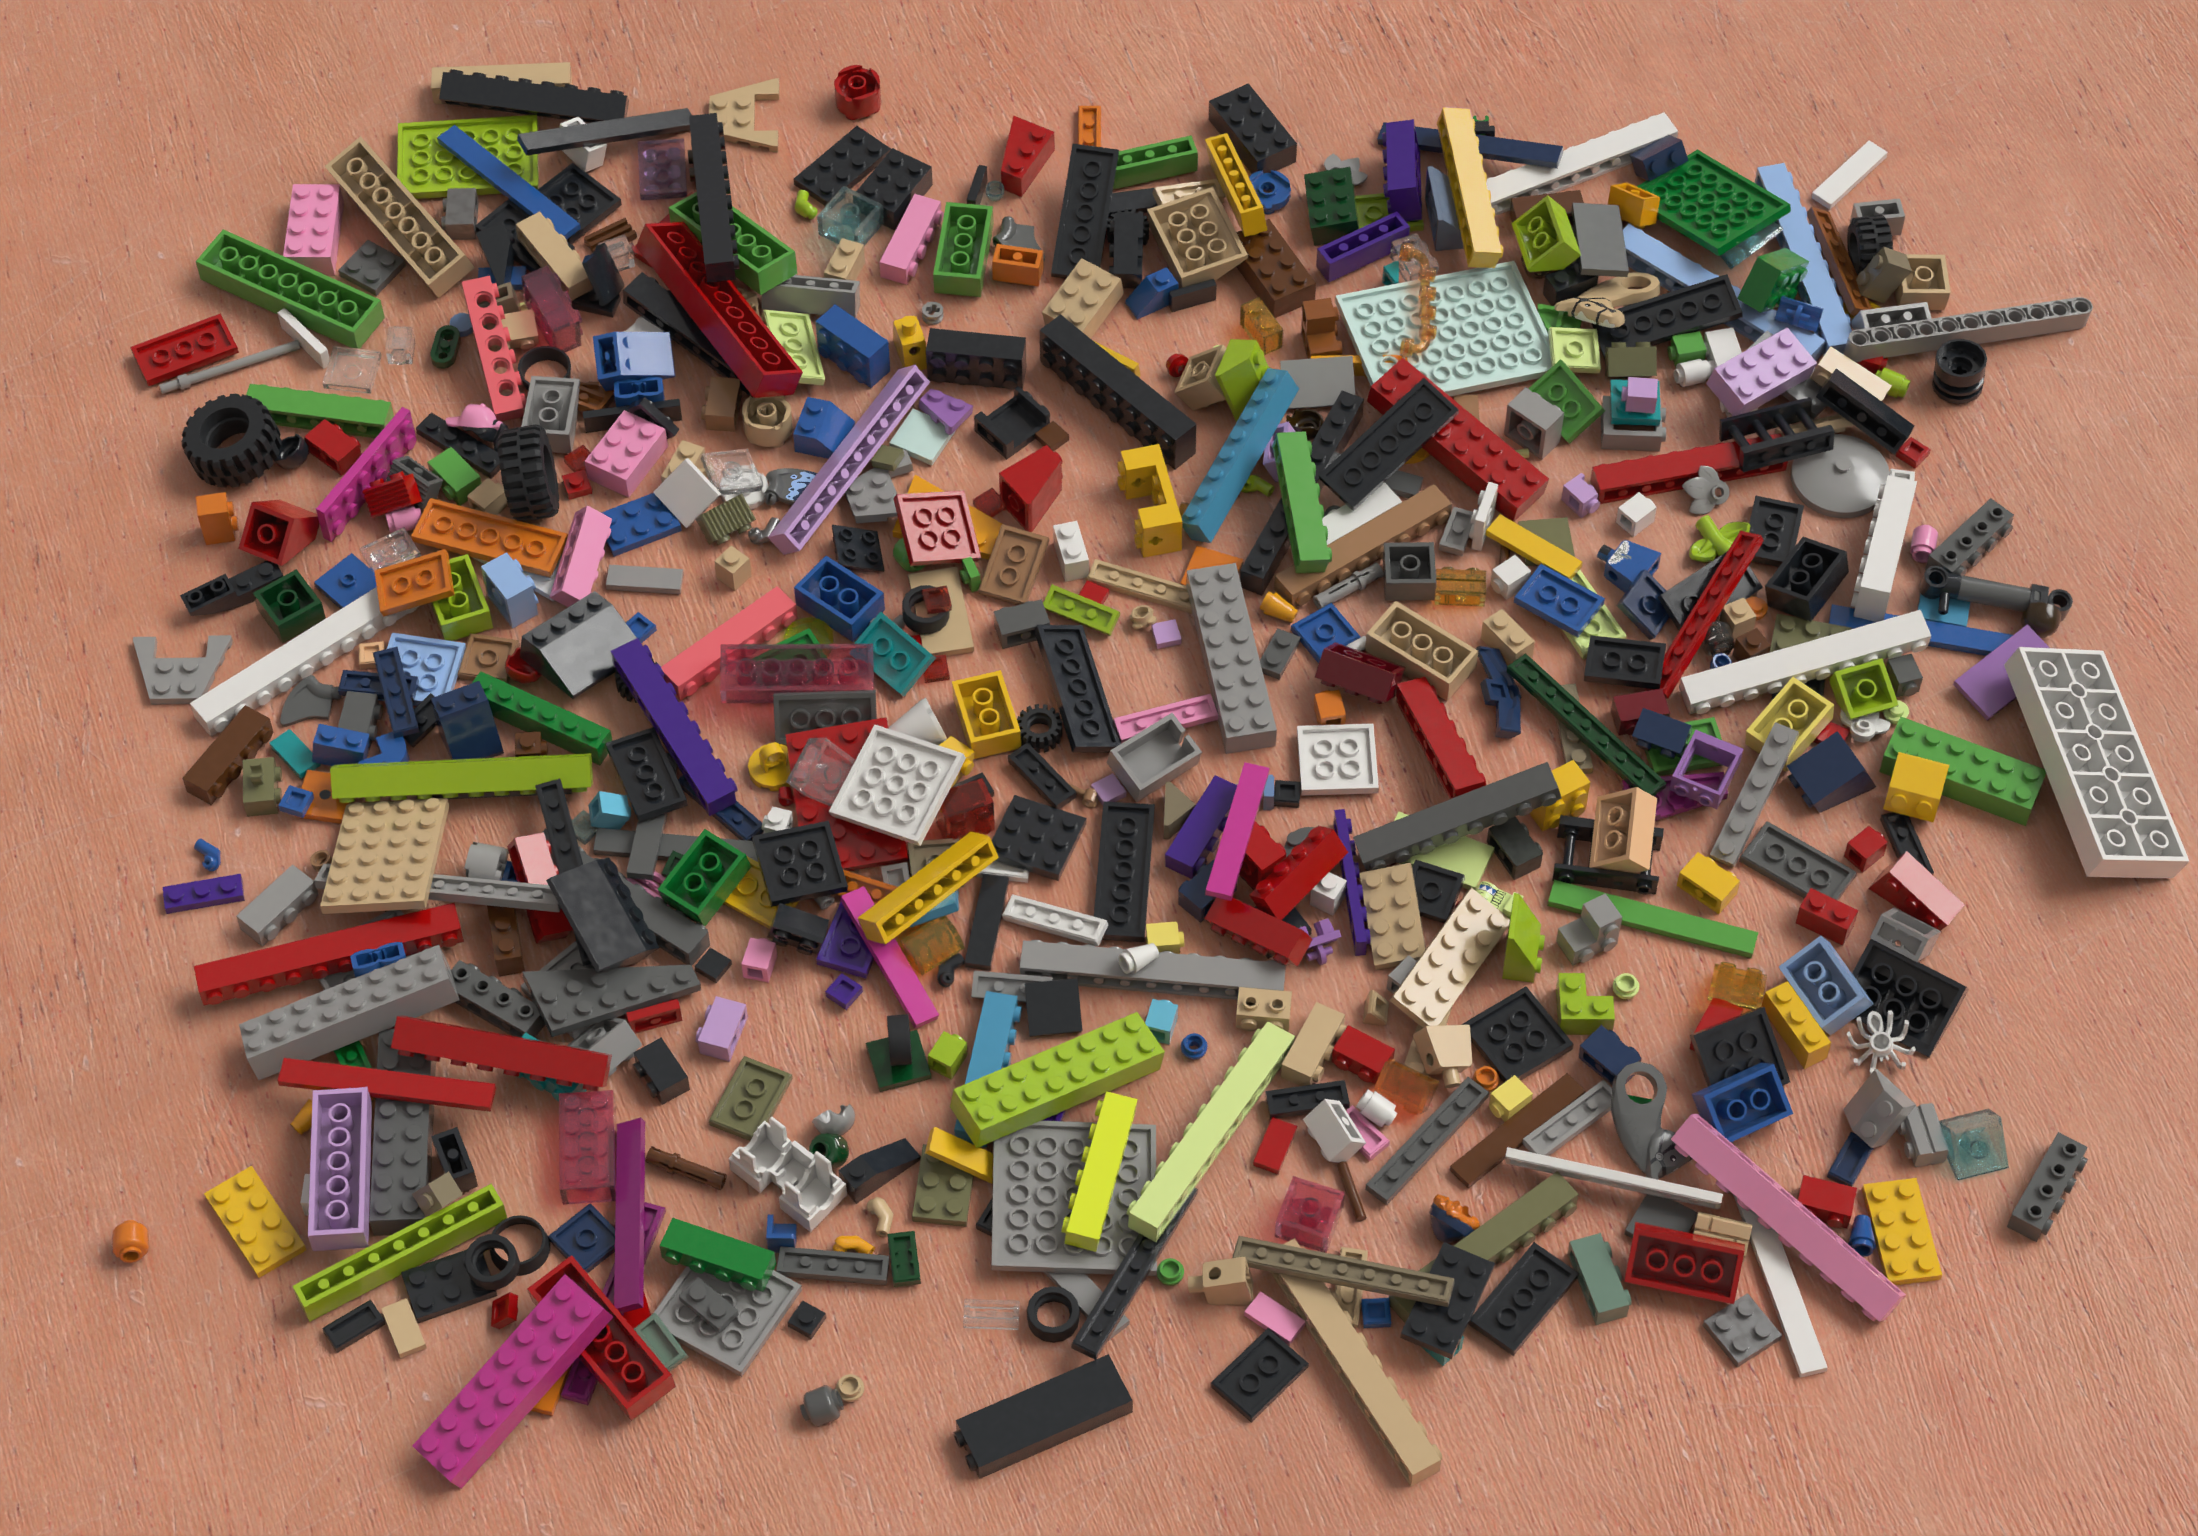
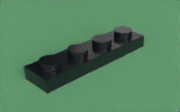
M432 412L416 427L418 435L444 451L452 447L472 468L490 479L500 471L498 452L457 427L448 426L445 420Z

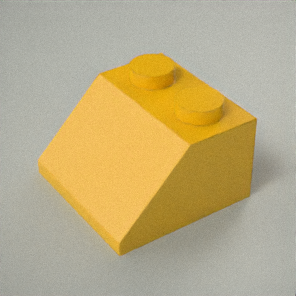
M1898 752L1883 809L1934 823L1949 765Z

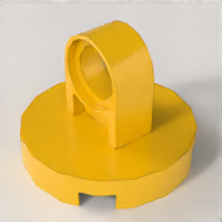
M777 742L769 743L755 750L750 756L748 772L751 781L757 787L761 788L762 786L775 792L779 791L780 787L792 785L787 746Z

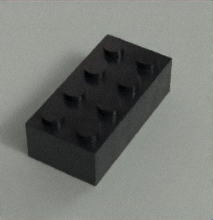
M1249 83L1209 101L1208 120L1220 135L1228 134L1240 160L1251 174L1262 170L1263 173H1271V170L1278 171L1296 162V141Z
M930 328L926 347L927 379L938 383L946 382L960 385L1006 388L1009 390H1014V388L1019 386L1023 390L1027 368L1026 337Z

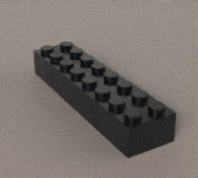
M1061 314L1039 330L1041 363L1046 368L1052 369L1062 381L1068 382L1074 387L1079 395H1084L1095 408L1101 409L1106 413L1112 422H1117L1122 426L1128 435L1134 436L1144 447L1159 444L1165 464L1170 465L1174 470L1196 454L1197 424Z

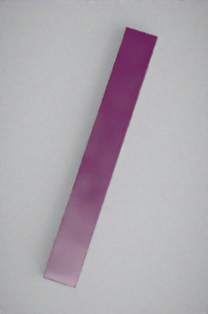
M641 1117L617 1124L614 1306L620 1313L643 1308L645 1121Z
M644 1202V1265L666 1213L665 1207ZM615 1262L603 1289V1293L613 1305ZM579 1357L573 1363L561 1396L563 1399L588 1406L598 1380Z

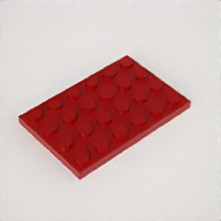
M887 717L785 734L798 827L829 821L842 868L846 871L909 861L906 841L833 817L829 813L873 726L878 725L889 729Z

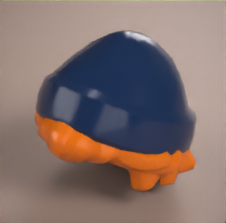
M1440 1194L1434 1197L1429 1214L1433 1233L1439 1241L1443 1243L1459 1241L1479 1228L1480 1222L1475 1216L1471 1217L1469 1215L1468 1206L1462 1207L1458 1200L1450 1201L1449 1197Z

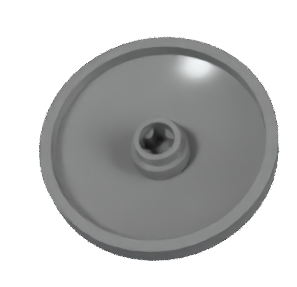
M1834 434L1833 450L1794 459L1791 469V482L1799 499L1812 510L1834 518H1854L1873 511L1877 500H1882L1877 498L1880 484H1886L1890 471L1882 454L1868 442L1849 435Z

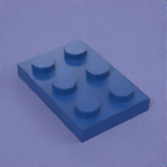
M654 493L601 512L612 518L610 525L611 534L605 542L613 557L682 531L679 520Z
M1543 564L1538 566L1514 597L1515 604L1577 638L1601 609L1605 598Z

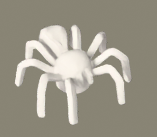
M1891 1010L1888 1011L1886 1032H1883L1884 1025L1881 1015L1876 1011L1868 1014L1867 1029L1872 1036L1865 1032L1861 1017H1857V1026L1861 1035L1870 1042L1857 1044L1853 1040L1850 1031L1847 1032L1849 1043L1854 1048L1863 1049L1869 1047L1859 1059L1854 1058L1855 1066H1859L1873 1053L1869 1070L1870 1075L1876 1069L1878 1057L1881 1062H1883V1058L1889 1061L1888 1055L1891 1056L1900 1070H1904L1906 1063L1902 1062L1901 1064L1893 1049L1906 1055H1913L1916 1048L1914 1046L1908 1050L1893 1044V1042L1902 1041L1905 1038L1909 1021L1905 1020L1900 1036L1891 1038L1890 1034L1893 1023V1012Z

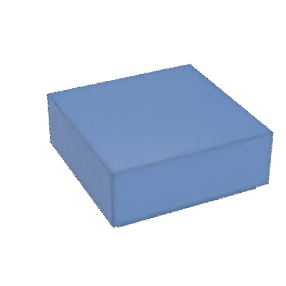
M1273 775L1268 776L1263 792V810L1274 809Z

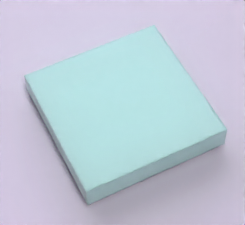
M912 409L889 442V446L900 448L904 451L907 450L910 457L933 465L955 431L951 435L945 432L946 426L941 422L935 423L929 415Z

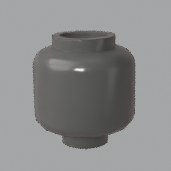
M823 1385L806 1392L803 1397L804 1404L800 1405L805 1421L810 1420L815 1426H822L837 1420L840 1417L841 1410L844 1409L838 1390L836 1388L832 1389L828 1385Z

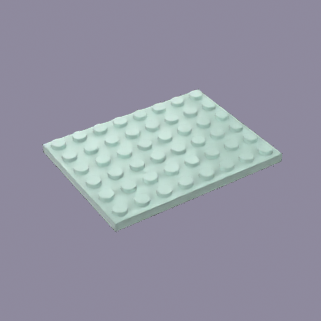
M1515 261L1499 263L1495 268H1474L1336 295L1335 297L1336 306L1356 353L1360 356L1362 367L1371 386L1398 362L1393 356L1383 357V355H1403L1402 358L1404 359L1407 357V361L1449 396L1538 379L1552 367L1547 330ZM1390 360L1394 363H1385V361Z

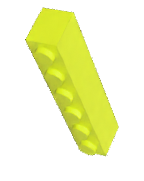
M1106 1091L1104 1101L1098 1100L1095 1116L1099 1117L1097 1124H1091L1088 1139H1091L1092 1143L1090 1147L1085 1146L1081 1162L1086 1164L1084 1170H1078L1075 1185L1079 1186L1077 1194H1071L1068 1209H1071L1072 1213L1070 1217L1065 1216L1061 1230L1062 1233H1066L1064 1244L1094 1252L1097 1251L1134 1120L1138 1099Z

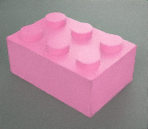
M624 410L585 460L588 479L629 498L668 447L666 429Z

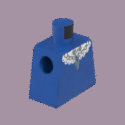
M1624 540L1616 550L1604 544L1600 548L1597 558L1606 562L1604 577L1626 593L1640 571L1646 569L1653 576L1659 568L1661 553Z

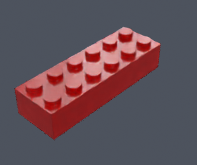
M571 1255L527 1288L532 1302L537 1306L565 1274L613 1316L578 1357L632 1421L675 1388L674 1379L668 1369Z

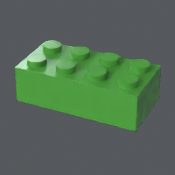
M946 202L933 272L934 293L981 297L994 226L993 206Z

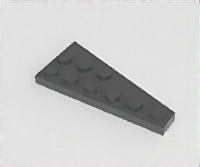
M691 965L621 967L596 972L595 969L523 972V980L551 1037L612 1019L627 1012L701 991V983Z

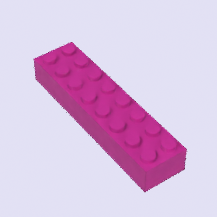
M564 1274L412 1446L451 1483L462 1489L613 1316Z

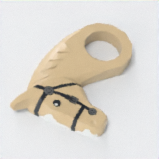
M1628 273V277L1612 278L1588 289L1578 297L1560 301L1555 304L1554 309L1556 311H1567L1568 316L1609 328L1620 327L1625 323L1624 314L1613 307L1635 304L1657 297L1660 294V282L1657 277L1649 273ZM1630 287H1644L1643 289H1628Z

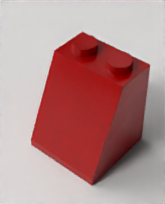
M1048 445L999 472L1000 503L1023 529L1028 532H1033L1062 491L1063 475L1061 464H1063L1061 456L1056 451L1053 452Z
M282 500L251 502L238 549L283 566L316 539L320 525L316 513Z

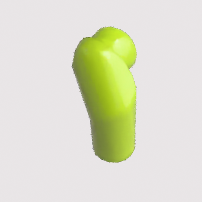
M799 190L795 202V211L804 218L814 219L818 213L817 208L812 207V204L808 202L809 193L805 190Z

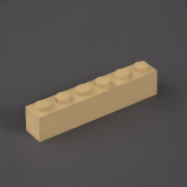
M570 62L433 67L431 77V91L434 104H441L439 97L443 72H449L451 69L463 71L465 75H472L473 72L486 74L488 78H495L496 75L509 77L511 81H518L519 78L532 80L534 84H541L542 81L555 83V86L564 87L565 84L572 85Z

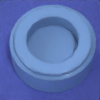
M459 313L450 319V325L455 326L459 330L460 337L468 336L473 332L469 314Z

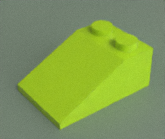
M1514 893L1502 979L1534 983L1535 973L1541 972L1542 958L1537 957L1538 950L1543 951L1545 935H1540V922L1520 894Z

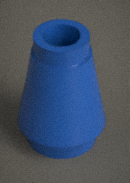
M1857 1215L1854 1218L1848 1245L1862 1257L1871 1255L1876 1247L1871 1219L1867 1215Z

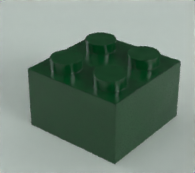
M297 569L253 593L259 613L282 643L326 619L322 602Z

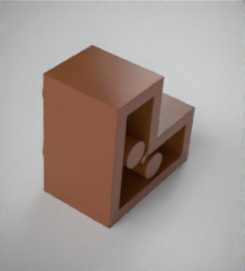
M1331 298L1302 302L1301 335L1307 359H1311V356L1343 354L1342 343L1336 339L1338 329L1335 321H1339L1338 309L1333 307Z

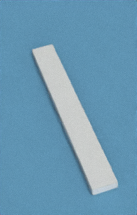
M1507 1147L1505 1162L1510 1165L1552 1174L1558 1171L1561 1176L1713 1209H1720L1722 1202V1193Z
M1736 1202L1743 1222L1752 1224L1750 1242L1800 1378L1826 1372L1828 1368L1782 1242L1778 1239L1779 1234L1772 1227L1770 1229L1765 1228L1758 1222L1757 1218L1759 1216L1751 1209L1750 1211L1743 1209Z

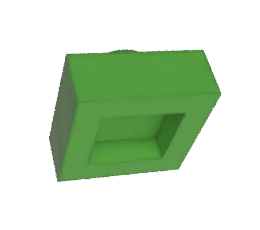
M972 557L962 559L963 570H960L962 582L964 585L968 584L971 592L978 591L981 584L978 569Z

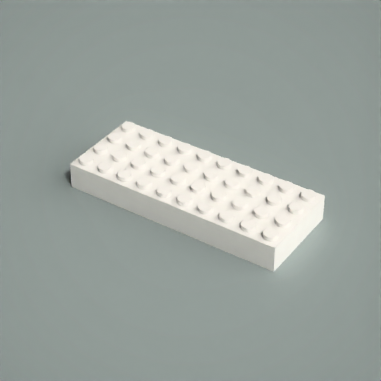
M2018 647L2004 664V667L2087 877L2174 878L2189 862V859L2104 651Z

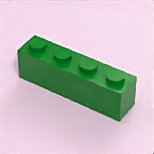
M672 1218L659 1245L661 1257L666 1262L672 1265L681 1264L687 1266L699 1274L705 1272L714 1275L723 1282L732 1281L738 1283L749 1291L758 1290L764 1292L776 1266L774 1251Z

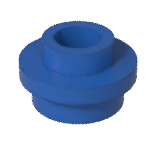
M1189 1034L1181 1042V1051L1189 1059H1200L1207 1052V1041L1200 1034ZM1197 1046L1199 1049L1193 1050L1190 1047Z

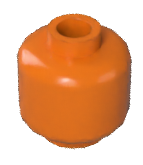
M127 1220L114 1228L112 1233V1250L116 1257L124 1262L133 1263L139 1261L148 1253L149 1236L146 1226L134 1220Z

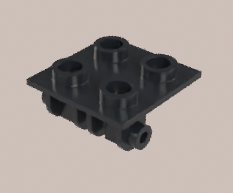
M832 525V539L835 543L834 551L836 560L840 565L850 571L853 568L885 571L878 531Z

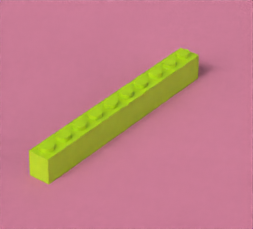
M591 753L333 765L330 768L332 799H339L341 803L354 802L355 798L365 797V801L368 802L380 801L383 796H391V800L407 799L406 795H417V799H430L432 794H443V798L458 797V793H468L469 797L484 796V792H494L495 796L510 795V791L520 790V794L528 795L536 793L535 785L556 779H561L563 788H572V792H586L587 787L593 785Z

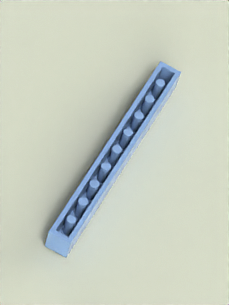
M1785 163L1757 167L1755 184L1790 204L1791 212L1773 222L1771 226L1781 249L1787 248L1809 261L1806 267L1808 270L1807 275L1803 281L1799 282L1796 289L1802 302L1824 308L1817 331L1814 332L1825 340L1822 354L1824 356L1830 346L1844 354L1849 334L1852 332L1850 317L1843 310L1842 297L1837 295L1835 280L1830 277L1828 263L1826 260H1823L1821 255V245L1814 238V228L1812 224L1808 223L1806 208L1802 207L1799 191L1793 186L1792 173L1787 171Z
M1628 224L1623 229L1628 267L1637 272L1649 273L1657 277L1660 286L1672 292L1719 277L1703 268L1700 264L1686 258L1680 252L1674 251L1661 241L1644 233L1641 229L1631 224ZM1732 285L1735 295L1738 298L1741 289ZM1738 300L1743 317L1723 323L1753 342L1767 330L1774 335L1788 327L1815 361L1823 353L1824 339L1807 329L1774 320L1777 310L1774 309L1760 313Z

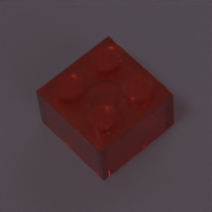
M983 778L949 790L936 815V823L943 839L953 838V840H960L969 832L987 835L995 830L994 802Z

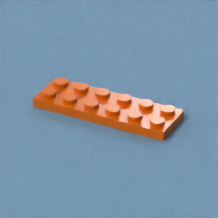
M430 498L411 538L412 542L442 550L445 549L446 551L461 555L468 554L469 557L488 562L507 552L512 560H518L523 571L551 578L564 551L568 533Z

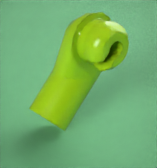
M1250 475L1241 492L1259 491L1269 497L1274 492L1275 487L1257 475Z

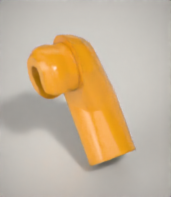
M857 1235L839 1236L835 1239L836 1243L832 1247L833 1251L840 1252L854 1249L858 1253L873 1254L875 1251L873 1245Z

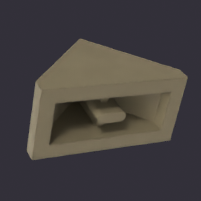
M1171 782L1165 783L1164 839H1170L1181 830L1196 806Z

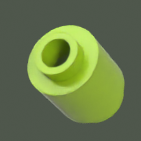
M1885 367L1882 371L1878 370L1876 376L1892 385L1887 395L1894 398H1904L1911 380L1906 379L1905 375Z

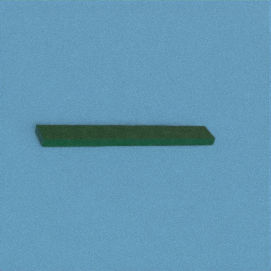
M1526 653L1507 666V672L1632 788L1638 787L1652 796L1657 795L1666 788V782Z

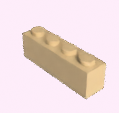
M539 211L516 224L517 239L569 302L593 289L579 254L576 250H571L566 238L562 234L557 233L549 218H545Z

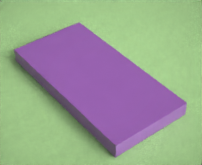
M2028 624L1953 683L1958 691L1987 721L2017 698L2004 664L2018 647L2050 648Z

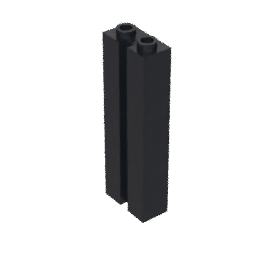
M1108 1354L957 1419L956 1431L953 1432L959 1448L964 1446L968 1452L965 1460L970 1471L975 1470L979 1479L1132 1413L1133 1400Z

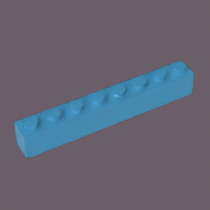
M1271 368L1266 370L1182 516V527L1191 540L1211 543L1299 390L1288 371Z

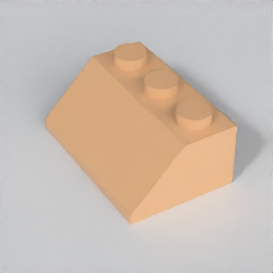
M1638 787L1597 797L1590 868L1628 873L1650 870L1657 804L1656 797Z

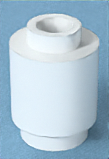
M1701 359L1679 363L1673 372L1674 379L1681 387L1704 383L1711 376L1710 364L1707 360L1702 361Z
M1369 1089L1366 1090L1356 1105L1361 1110L1360 1113L1379 1127H1382L1384 1124L1389 1126L1397 1115V1112L1394 1111L1395 1104L1378 1092H1371Z

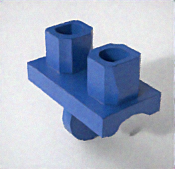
M1782 296L1774 320L1816 332L1824 308Z

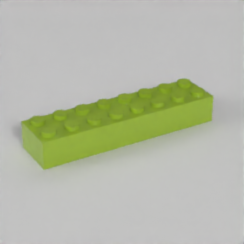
M1135 1012L953 1089L950 1108L976 1148L1100 1096L1106 1093V1091L1109 1092L1160 1070L1165 1051L1139 1013Z

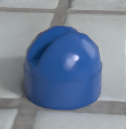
M1718 653L1712 658L1710 669L1731 664L1732 661L1728 655Z

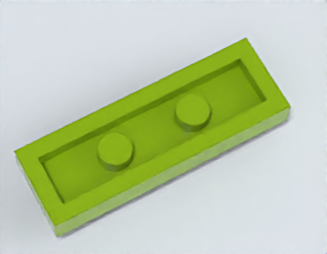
M1053 584L1043 602L1045 610L1111 636L1120 616V612Z

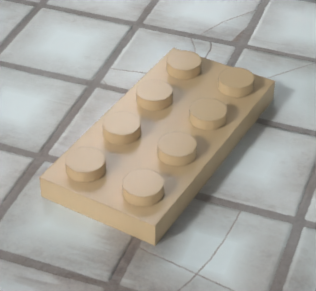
M1411 863L1361 872L1360 879L1375 969L1379 970L1398 966L1408 955L1415 960H1419L1426 947Z

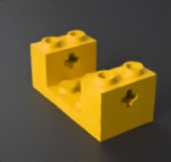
M1156 444L1121 451V461L1117 462L1120 475L1117 477L1119 490H1124L1126 500L1152 495L1153 504H1158L1157 506L1138 509V519L1134 520L1136 549H1141L1143 558L1182 551V518L1160 445Z

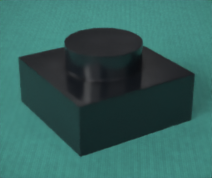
M802 1300L788 1320V1327L812 1340L825 1321L826 1313Z

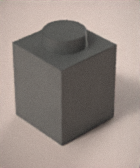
M1912 653L1888 659L1886 670L1895 696H1911L1919 692L1923 676Z

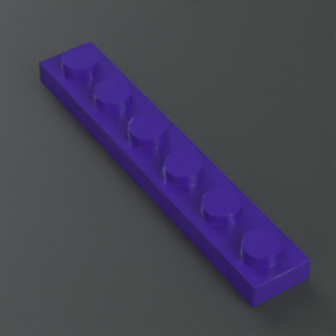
M1345 809L1334 810L1333 826L1334 831L1348 851L1340 860L1342 878L1347 880L1345 898L1355 956L1366 955V946L1371 944L1370 930L1364 927V922H1367L1366 907H1361L1360 900H1363L1362 884L1357 885L1356 878H1359L1360 875L1358 862H1353V856H1356L1354 840L1350 841L1349 834H1352L1351 819H1346Z

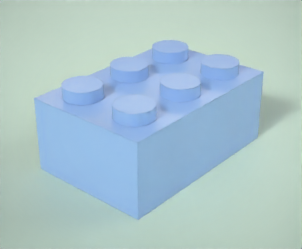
M1821 935L1779 966V969L1819 1026L1829 1035L1834 1034L1873 1005L1871 999L1831 943Z

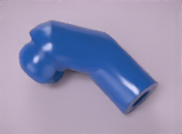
M202 838L198 839L194 849L204 855L203 867L208 871H215L221 864L220 850Z

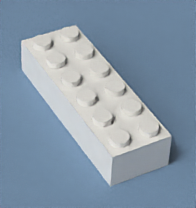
M1888 475L1886 484H1880L1877 498L1882 500H1877L1873 517H1877V519L1872 518L1868 535L1873 537L1868 536L1866 540L1864 554L1868 555H1863L1859 572L1863 574L1859 573L1854 589L1857 592H1854L1851 607H1855L1854 617L1875 622L1882 621L1885 618L1917 481Z

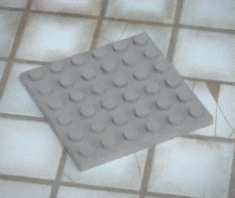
M1039 1121L993 1141L991 1270L1115 1274L1139 1235L1138 1232L1128 1227L1129 1215H1127V1210L1133 1200H1139L1145 1183L1148 1180L1152 1182L1155 1177L1156 1125L1132 1124L1096 1252L1064 1244L1066 1233L1061 1232L1065 1216L1070 1217L1072 1210L1068 1209L1071 1194H1077L1079 1186L1075 1185L1078 1170H1084L1086 1164L1081 1161L1085 1146L1090 1147L1092 1143L1088 1136L1093 1122ZM1157 1261L1148 1276H1156Z

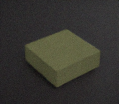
M881 445L871 460L872 467L895 471L905 456L904 450Z

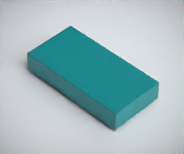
M291 729L269 743L270 748L300 779L305 777L307 770L314 771L321 766L319 763L312 762L311 750Z

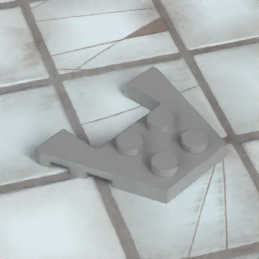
M907 450L904 451L905 456L895 471L874 467L857 477L847 489L845 496L856 523L888 521V517L897 516L893 499L897 492L891 477L914 471Z
M231 635L208 636L206 657L156 658L158 643L156 637H133V643L151 705L190 704L207 693L215 679L214 675L218 667L222 666L225 660L224 655L227 649H230L233 644Z

